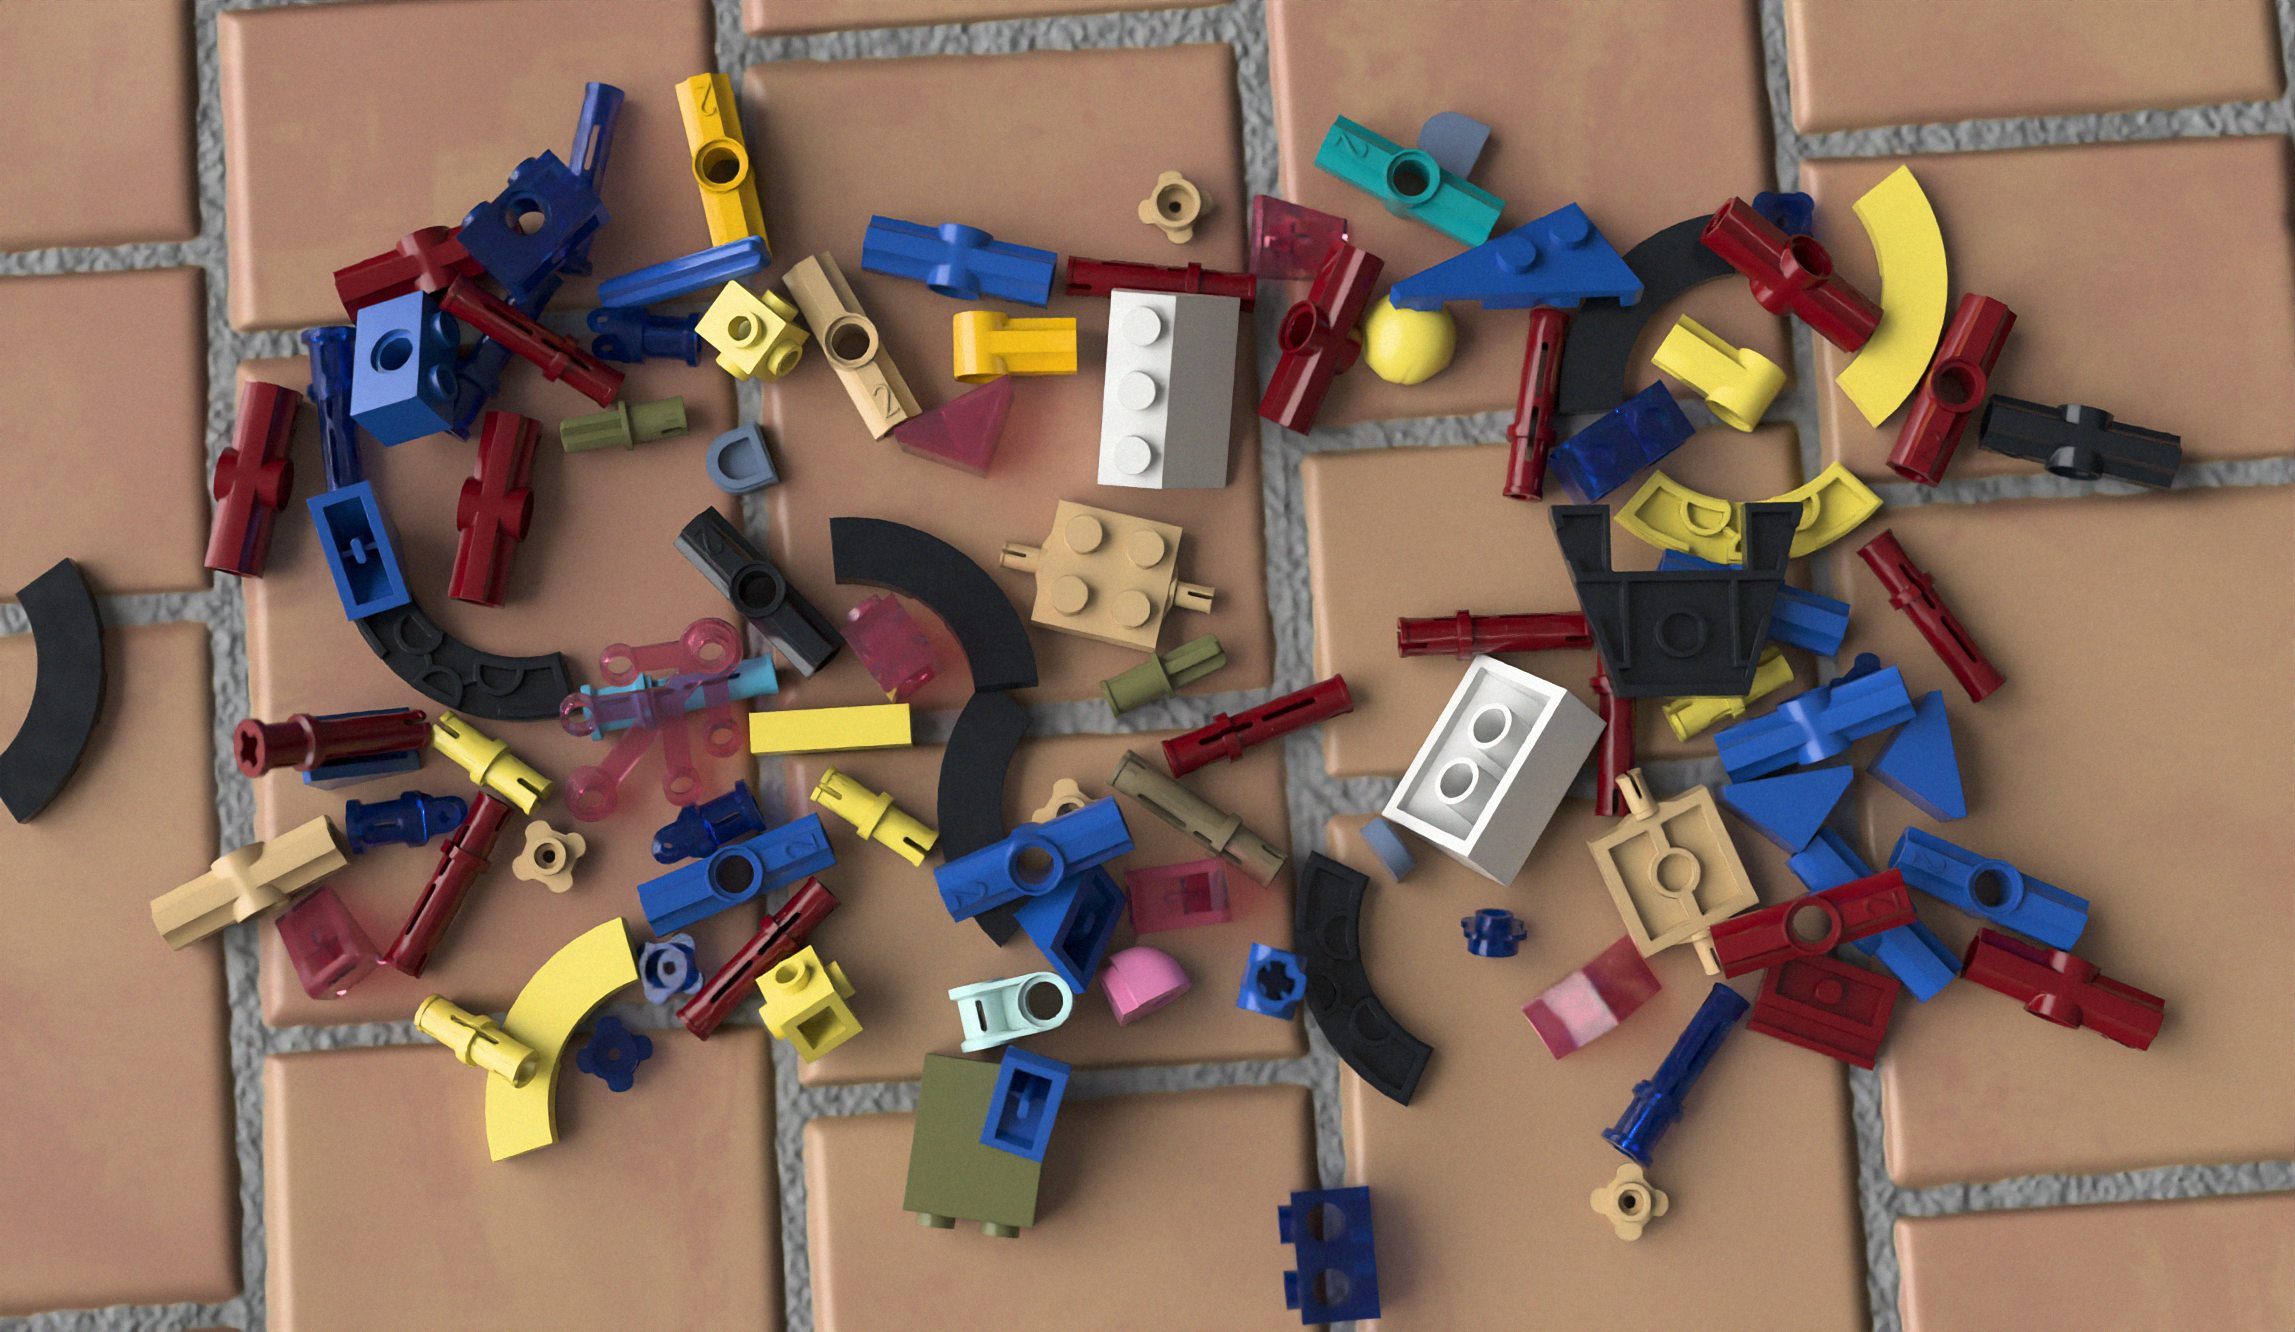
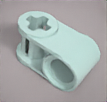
M1036 972L1006 980L1003 977L948 990L950 1000L958 1003L966 1038L960 1044L962 1054L1019 1041L1018 1037L1056 1029L1065 1025L1071 1019L1077 1006V994L1074 993L1061 975L1054 972ZM1042 982L1055 984L1063 995L1061 1011L1056 1017L1049 1020L1037 1017L1029 1005L1031 991ZM980 1001L982 1002V1006H983V1011H984V1015H985V1019H986V1024H987V1030L985 1029V1026H984V1021H983L982 1012H981V1008H980Z

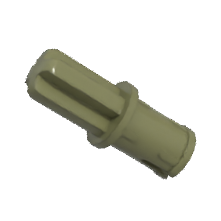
M682 395L627 406L625 400L618 401L619 410L564 419L560 422L563 448L569 453L626 443L627 451L634 450V444L663 438L689 436Z
M1207 634L1159 657L1155 651L1150 654L1152 660L1099 683L1115 718L1118 719L1123 714L1168 694L1170 699L1175 698V690L1225 668L1228 664L1227 657L1218 638L1214 634Z

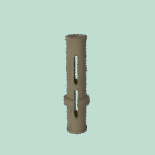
M1128 749L1125 755L1122 756L1107 780L1108 785L1128 795L1140 803L1141 806L1206 848L1205 855L1213 861L1221 858L1229 865L1246 874L1265 890L1274 880L1289 856L1243 826V818L1234 812L1228 816L1218 808L1213 807L1201 799L1200 796L1147 763L1146 760L1135 754L1131 749Z

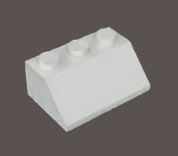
M1113 288L1111 292L1097 484L1153 489L1225 488L1240 297Z
M1477 654L1381 815L1465 867L1509 888L1607 723L1568 690L1484 654Z

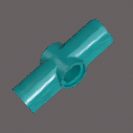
M1340 114L1325 137L1313 164L1318 169L1381 201L1385 209L1392 215L1403 219L1413 218L1470 249L1487 242L1507 203L1439 167L1435 159L1427 152L1415 148L1405 149ZM1403 172L1415 173L1423 179L1426 190L1417 196H1407L1396 189L1393 179Z

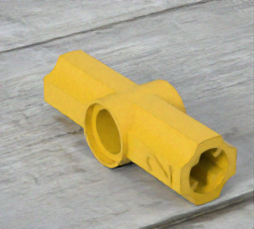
M709 72L689 77L683 83L675 85L692 155V171L699 184L713 247L758 235L765 240L767 250L771 258H773L755 184V172L750 163L730 76L728 73L713 74ZM722 160H732L740 165L737 176L730 182L717 184L709 180L711 168Z

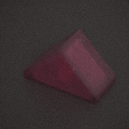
M1264 194L1253 196L1250 217L1248 273H1258L1257 279L1315 282L1333 239L1347 243L1348 220Z
M1005 374L892 429L902 452L987 479L1015 398L1013 384L1008 374Z
M1225 857L1124 872L1131 935L1223 926L1232 923Z
M327 882L275 920L303 988L313 1000L335 1001L386 963L383 960L384 957Z
M1624 935L1520 1006V1009L1555 1060H1559L1620 1024L1659 992L1662 987L1631 941Z

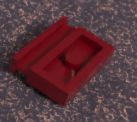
M1821 954L1802 956L1764 968L1754 1000L1755 1005L1745 1029L1867 1071H1873L1876 1063L1874 1059L1879 1044L1883 1041L1901 982Z

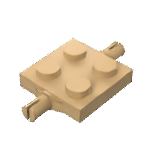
M1059 500L1052 532L1043 543L1042 549L1015 544L1005 540L999 561V567L1004 566L1035 574L1037 595L1031 616V626L1149 653L1155 652L1161 623L1171 611L1172 605L1209 614L1215 590L1213 587L1209 588L1178 581L1179 574L1176 559L1183 527L1065 500Z
M1641 768L1627 771L1629 776L1621 774L1615 780L1620 786L1631 813L1627 814L1618 825L1586 840L1588 847L1639 955L1647 958L1673 944L1693 943L1705 968L1706 975L1716 974L1720 972L1717 966L1720 968L1722 966L1714 946L1709 925L1727 920L1732 915L1760 901L1707 787L1699 784L1671 799L1654 801L1641 773Z

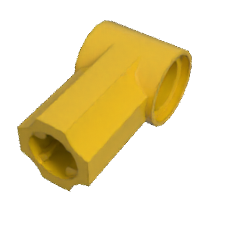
M968 311L955 314L953 317L954 380L958 382L994 384L1009 381L1011 376L1077 375L1076 318L1010 319L1008 314L996 311Z

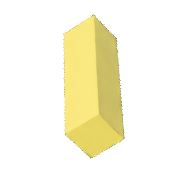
M909 703L749 713L751 753L754 756L914 746L912 707Z

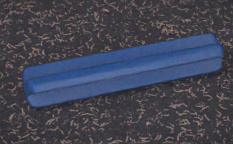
M753 235L610 278L598 286V297L602 301L604 311L608 314L616 315L761 272L770 265L771 255L767 250L765 240L758 235Z

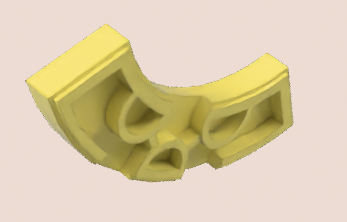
M1905 164L1852 206V209L1868 232L1875 250L1879 276L1882 277L1880 308L1884 312L1880 323L1870 334L1856 359L1835 381L1874 428L1880 425L1901 405L1925 372L1937 346L1947 303L1948 275L1940 229L1931 205L1919 183Z
M1837 460L1806 485L1769 500L1757 501L1803 502V514L1794 534L1788 555L1790 556L1789 560L1820 550L1842 538L1865 521L1883 503L1877 495ZM1658 469L1613 518L1632 534L1661 550L1666 548L1678 550L1679 552L1698 556L1724 566L1742 564L1740 506L1744 502H1728L1724 499L1699 494L1673 481Z
M619 917L599 925L562 948L537 971L522 990L508 1013L501 1032L528 1048L537 1050L540 1053L538 1056L541 1057V1063L532 1081L521 1089L514 1088L509 1082L489 1071L486 1085L485 1115L492 1162H501L559 1143L555 1119V1091L561 1068L559 1061L567 1042L578 1025L583 1024L589 1015L604 1001L627 986L644 980L627 918Z

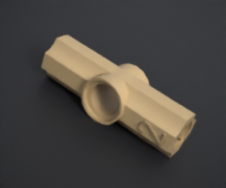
M829 250L806 258L794 265L788 273L782 276L784 284L823 349L830 366L838 375L877 443L887 438H893L924 417L923 411L881 341L875 325L867 317ZM852 333L862 334L870 340L869 348L861 358L845 360L836 354L840 340L846 335Z
M322 815L266 844L264 841L239 848L215 861L211 865L212 871L150 901L153 921L160 935L167 941L172 951H181L237 922L239 925L246 924L269 915L292 901L290 895L310 885L319 883L320 880L343 871L344 868L352 865L349 848L330 816Z

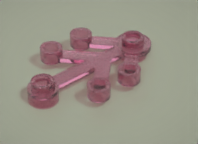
M702 618L691 623L683 631L678 641L630 647L623 643L609 645L600 655L599 666L604 680L614 687L631 685L638 678L640 672L677 669L667 682L660 687L593 697L585 693H573L562 701L559 708L561 724L567 733L576 737L590 735L597 729L599 723L637 718L599 766L579 767L567 777L564 783V797L569 812L575 818L584 822H597L609 816L617 803L616 787L661 732L666 762V771L662 776V787L666 799L675 806L686 807L694 804L700 798L702 782L698 771L692 766L684 703L701 683L708 720L702 727L701 736L707 752L717 758H727L734 755L740 749L742 734L737 722L732 718L727 676L739 666L743 655V644L739 633L730 623L719 618ZM709 643H716L723 647L720 656L713 660L701 658L699 656L701 649ZM616 657H626L632 663L626 672L613 673L608 669L610 661ZM583 706L591 710V716L584 722L575 723L568 718L569 712L575 707ZM720 728H727L733 732L731 739L724 744L713 743L710 740L711 735ZM680 777L692 779L693 785L686 792L678 793L671 789L672 783ZM589 791H596L603 795L602 801L593 807L584 806L580 803V799Z

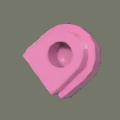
M1136 946L1117 952L1107 957V966L1096 972L1099 986L1120 1027L1133 1020L1136 1021L1174 1001L1193 985L1175 958L1155 947Z

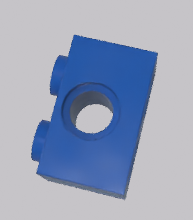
M424 290L358 310L350 416L386 447L453 428L454 400L458 395V384L455 375L457 347L461 342L460 328L455 317L448 311L441 310L439 304Z

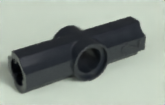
M1993 394L1989 397L1981 417L1977 436L1979 438L1978 449L2005 455L2010 458L2045 464L2044 469L2047 472L2060 477L2082 481L2101 480V478H2106L2162 492L2171 488L2174 476L2179 469L2182 455L2181 436L2113 421L2114 416L2111 413L2098 408L2075 404H2062L2055 408L1998 394Z
M713 506L698 514L682 529L681 534L674 541V547L808 680L822 671L848 642L784 578L778 568L770 564ZM762 577L775 581L777 588L776 596L769 605L758 609L746 605L744 595L750 582Z

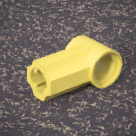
M1682 314L1650 361L1706 398L1704 403L1707 408L1721 420L1734 428L1748 433L1754 430L1787 381L1785 373L1766 357L1746 348L1737 350L1685 314Z

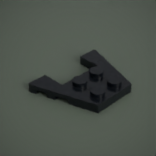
M1803 502L1744 503L1740 506L1742 570L1615 572L1612 570L1610 504L1550 506L1548 509V519L1615 700L1730 699L1749 696L1772 616L1770 615L1781 580L1784 578L1790 556L1788 555L1796 528L1799 526L1802 518Z

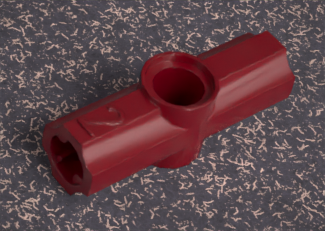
M1738 196L1733 199L1730 197L1716 211L1713 218L1703 229L1699 241L1750 279L1749 285L1752 294L1761 306L1770 313L1781 317L1790 316L1794 313L1845 354L1849 351L1854 353L1859 349L1880 323L1884 310L1834 272L1831 256L1817 240L1801 233L1789 237Z
M510 206L451 229L447 226H433L415 231L400 239L396 244L397 249L333 272L340 300L350 321L357 326L359 309L420 290H424L440 305L449 287L460 272L466 275L467 279L476 282L492 275L500 274V272L524 265L527 262L533 261V257L516 211Z
M1333 239L1307 300L1294 304L1281 322L1278 332V343L1283 354L1256 414L1308 437L1334 376L1347 372L1360 355L1363 345V333L1361 327L1358 326V322L1385 264L1382 259L1348 243Z
M1972 293L1964 295L1929 372L1918 383L1915 402L1885 463L1897 475L1916 484H1924L1933 488L1939 485L1974 408L1985 397L1987 380L2018 316L2010 311L2007 305L1989 296H1979ZM1940 377H1951L1960 383L1964 392L1962 404L1950 403L1942 397L1938 386Z
M245 382L231 447H225L222 451L215 469L213 492L218 506L210 533L204 567L229 575L250 579H263L277 514H282L285 511L294 483V463L290 458L304 396L299 391L266 382Z
M486 411L473 477L468 476L466 478L458 502L456 522L458 532H461L453 562V572L448 591V597L453 600L488 608L505 609L518 543H524L532 521L534 490L530 485L542 437L543 424L540 420L506 411Z
M1897 866L1817 892H1805L1794 899L1709 925L1725 976L1727 979H1731L1802 956L1823 954L1835 946L1916 922L1917 918L1900 868ZM1806 906H1817L1824 909L1832 920L1830 932L1818 940H1809L1802 937L1794 927V916L1797 912Z
M1985 927L1978 928L1972 941L1968 944L1962 960L1963 966L1959 979L2024 1004L2023 1010L2041 1019L2074 1030H2079L2080 1027L2130 1049L2147 1051L2149 1045L2157 1036L2164 1018V999L2100 974L2101 968L2081 958L2046 948L2045 951H2042L2016 938Z

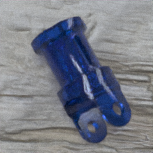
M596 308L588 314L587 326L594 333L602 335L597 336L591 344L592 353L598 359L621 361L628 364L645 365L648 359L685 361L687 367L698 368L702 357L703 337L694 329L703 318L702 312H691L688 317L651 315L647 308ZM604 316L608 318L605 322L597 321L599 317ZM605 345L613 347L609 351L602 350V347Z
M742 778L734 782L733 790L700 806L694 801L683 806L677 816V821L662 827L656 832L651 851L656 861L667 865L676 863L688 856L704 859L718 851L719 845L753 829L758 833L768 830V827L745 779ZM735 812H738V813H736V814H734V815H732V816H730V817H728V818H726V819H724V820H722V821H720V822L714 823V822L719 821V820H721V819H723V818H725V817H727V816H729V815H731V814H733V813H735ZM664 843H670L673 847H666Z
M419 790L404 791L399 799L363 804L358 798L350 799L346 803L345 816L349 844L355 856L367 855L370 848L406 843L409 848L424 847L434 835L451 832L461 825L468 814V807L465 801L458 796L449 795L434 798L430 794L422 793ZM391 821L395 822V823L384 824V825H377V826L374 825V824H378V823H385V822H391Z

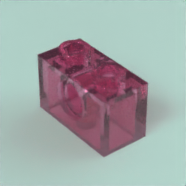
M893 593L882 601L877 594H874L856 605L845 616L850 624L842 629L840 633L893 704H900L946 670L938 653Z

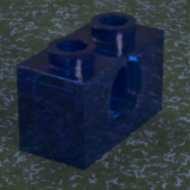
M549 149L538 159L529 157L521 162L510 174L507 180L509 186L493 202L483 201L475 206L461 223V229L463 230L455 237L465 253L519 306L611 219L603 201ZM529 212H539L545 215L544 223L537 232L531 235H519L514 232L515 224L522 215Z

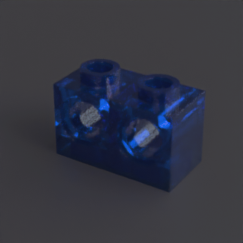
M1660 379L1556 447L1547 458V465L1574 505H1594L1684 446L1696 431Z
M1365 1183L1288 1190L1289 1204L1277 1205L1280 1244H1293L1295 1270L1283 1271L1286 1309H1298L1299 1320L1302 1325L1381 1318L1369 1186ZM1320 1203L1336 1205L1342 1215L1340 1230L1328 1239L1313 1237L1309 1234L1306 1227V1218L1309 1211ZM1326 1269L1340 1270L1345 1273L1348 1280L1346 1295L1342 1300L1334 1304L1319 1302L1314 1298L1312 1292L1315 1277Z

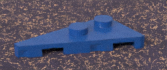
M1574 202L1393 284L1389 302L1396 310L1409 308L1415 311H1442L1443 301L1481 300L1482 310L1534 308L1542 304L1553 305L1558 308L1578 307L1581 297L1619 296L1621 306H1632L1641 301L1645 286L1577 203Z

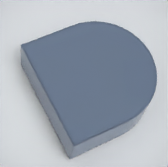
M1439 113L1431 117L1422 127L1417 141V149L1425 151L1432 156L1439 167L1467 181L1490 134L1491 128L1460 113Z
M756 421L720 435L710 445L706 455L707 472L711 480L723 492L734 496H745L781 483Z
M1376 817L1357 832L1395 883L1416 869L1415 865L1417 863L1398 834L1383 818Z

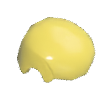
M1390 293L1379 298L1366 311L1361 326L1363 333L1361 350L1365 362L1382 379L1395 384H1419L1443 369L1448 368L1452 362L1459 332L1452 311L1444 304L1442 311H1415L1409 308L1396 310L1389 302Z

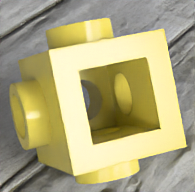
M736 280L729 281L694 329L721 351L716 359L717 363L733 376L746 383L751 376L774 384L779 377L788 374L799 362L803 352L802 345L811 334L793 320L799 310L781 295L769 288L762 295L756 289Z
M811 945L792 957L783 960L775 968L756 979L767 1001L766 1005L758 1009L764 1022L779 1042L788 1037L808 1065L863 1030L847 1000L848 997L856 993L849 978L836 960L826 966Z

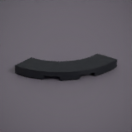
M1715 214L1696 217L1661 230L1637 244L1621 257L1645 286L1639 303L1632 306H1621L1619 296L1586 298L1564 346L1557 391L1558 417L1620 412L1623 409V383L1627 361L1633 344L1647 321L1660 307L1681 293L1704 283L1733 277L1735 268L1699 241L1703 229Z
M860 517L829 518L836 585L857 584L878 587L898 593L908 599L914 598L928 607L944 622L945 627L960 646L972 675L975 693L1038 687L1039 680L1035 657L1028 635L1016 610L992 578L968 556L926 532L903 524Z
M69 557L63 559L15 594L25 610L35 638L37 678L32 704L17 736L0 755V798L16 821L25 825L56 798L78 770L81 764L79 760L88 745L95 724L99 725L106 695L108 674L105 673V649L102 636L105 633L97 602L85 576L75 560Z
M410 582L409 586L412 597L410 603L354 620L361 635L374 653L395 674L415 690L454 710L483 719L528 723L559 720L582 714L564 653L559 651L542 656L507 657L481 652L469 647L449 635L429 616L420 604Z
M1002 690L974 692L960 714L946 747L941 765L937 800L939 835L946 863L1006 839L1002 819V792L1005 777L1018 744L1035 720ZM1025 894L974 915L973 918L982 930L1001 948L1021 926L1013 914L1035 896Z
M1311 850L1298 888L1293 923L1294 951L1296 954L1309 958L1305 976H1307L1304 990L1306 1001L1324 1036L1342 1060L1376 1090L1407 1107L1434 1048L1415 1038L1391 1017L1374 994L1366 977L1360 955L1359 917L1363 895L1370 877Z

